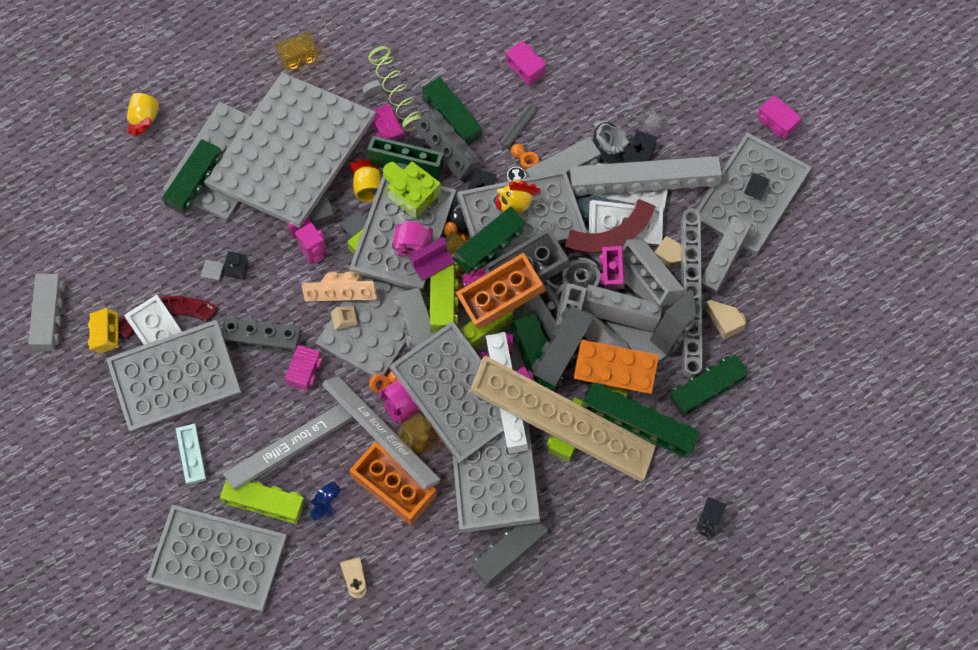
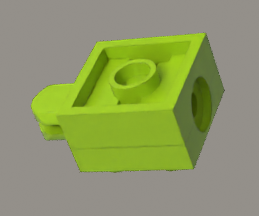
M394 162L386 164L383 168L384 179L390 182L387 186L388 198L415 219L441 194V183L414 162H411L405 169H402Z

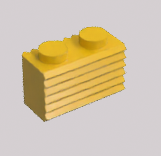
M104 308L90 313V321L88 322L90 329L89 350L102 354L119 347V314L117 312Z

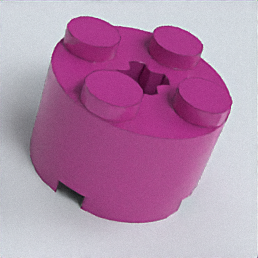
M405 221L400 226L397 223L392 244L393 250L397 251L396 255L408 257V255L431 244L433 229L431 227H428V229L423 228L424 224Z
M398 380L379 391L380 400L384 398L386 404L383 406L394 422L399 421L398 424H401L420 412V409Z

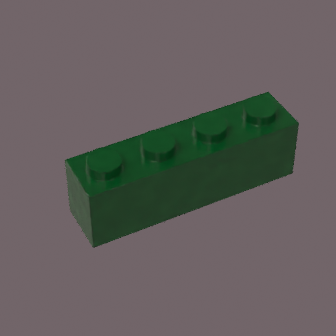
M441 77L422 87L421 97L426 105L429 104L432 107V111L437 110L440 112L448 124L454 128L455 132L465 140L467 145L482 137L481 126Z
M372 136L367 148V159L371 161L372 165L380 167L394 162L402 169H405L411 162H414L438 181L443 169L444 153Z
M203 139L199 141L163 195L162 199L165 206L183 215L192 208L195 198L203 191L204 181L223 156L220 147Z
M510 206L459 247L453 255L454 261L467 275L472 271L477 272L483 266L482 263L484 261L492 260L500 248L504 250L511 243V239L514 237L517 239L524 233L523 228L526 222Z
M535 313L516 319L510 324L526 369L531 371V373L533 372V363L537 358H541L543 354L541 350L548 341V338L542 332L541 320L537 318ZM532 373L534 382L551 391H555L563 386L562 375L556 385L553 386Z
M736 354L731 357H724L720 360V364L715 367L713 365L709 366L700 376L695 375L687 381V384L683 386L678 385L672 389L670 401L682 418L747 379L749 372Z

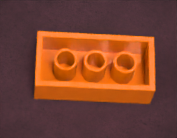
M522 253L459 290L456 294L476 328L481 330L546 290L527 257Z
M581 340L574 379L652 394L659 355Z
M376 441L349 470L350 476L355 482L410 526L414 524L437 497L434 487L424 490Z

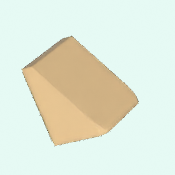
M336 307L331 312L334 329H343L358 324L354 307Z

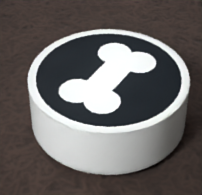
M512 167L507 173L508 182L526 178L525 171L520 167Z

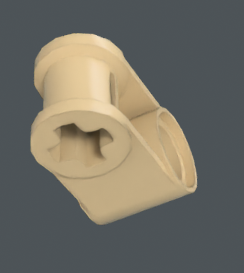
M360 557L340 562L349 594L356 599L362 598L366 594L367 587ZM358 584L360 589L356 590L354 585Z

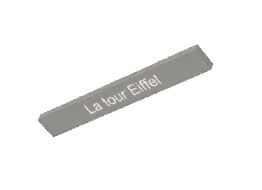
M339 376L324 381L323 387L424 490L439 483V477Z
M338 404L224 472L223 475L235 491L355 418L341 404Z

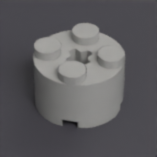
M578 258V260H571V266L563 270V284L567 282L585 288L588 285L600 286V271L596 263L590 259Z

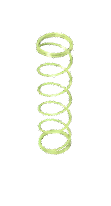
M386 46L378 47L369 54V61L374 65H378L376 75L384 79L383 89L391 92L389 102L392 105L398 106L395 114L398 118L404 120L402 124L403 131L411 132L413 130L405 129L404 127L409 122L421 119L422 117L419 116V111L410 114L407 118H401L397 115L399 106L411 103L414 98H407L399 105L391 102L392 93L403 85L406 86L397 91L405 89L407 84H401L393 91L384 88L385 80L398 76L400 70H395L386 77L378 75L377 70L382 65V62L392 58L389 62L384 63L388 64L394 60V57H388L390 48ZM387 49L388 53L380 58L382 61L379 64H376V62H379L377 61L379 59H371L375 52ZM395 72H399L398 74H396V75H394V76H392V77H389L391 74H393V73H395ZM412 99L410 102L402 104L405 101ZM418 113L416 116L409 118L413 114Z

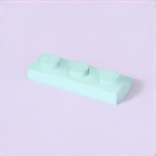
M192 424L176 428L186 484L190 485L206 481L196 425Z

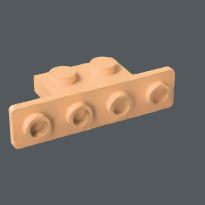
M350 271L346 273L329 272L321 282L302 284L305 301L376 300L377 293L374 281H362V275Z

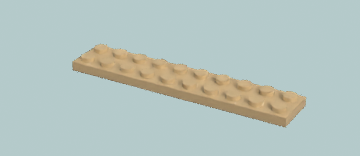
M487 356L483 357L469 392L640 482L645 479L656 447L655 445Z

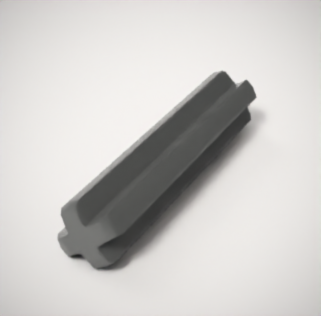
M528 104L500 141L502 147L508 149L536 112L534 105Z

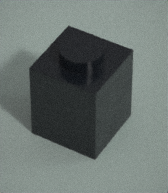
M228 251L223 266L226 277L240 280L245 279L249 266L247 255Z

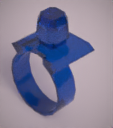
M332 481L326 484L317 492L314 499L310 501L314 506L310 512V517L314 521L320 520L324 516L333 515L336 512L329 505L341 491L336 482Z

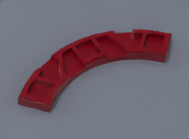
M638 199L628 218L616 228L606 232L583 233L571 229L564 248L580 253H602V247L623 246L627 240H632L645 228L656 206Z
M184 296L160 298L171 316H190L206 323L212 319L219 309L218 306L199 298L194 299ZM125 316L118 320V334L128 340L135 331Z

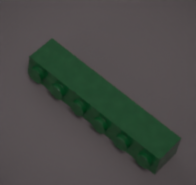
M593 383L587 389L581 404L583 408L634 435L684 458L693 453L700 433L694 430L692 426L683 425L673 417H666L660 414L656 409L642 406L640 402L627 399L619 392H612L602 384Z

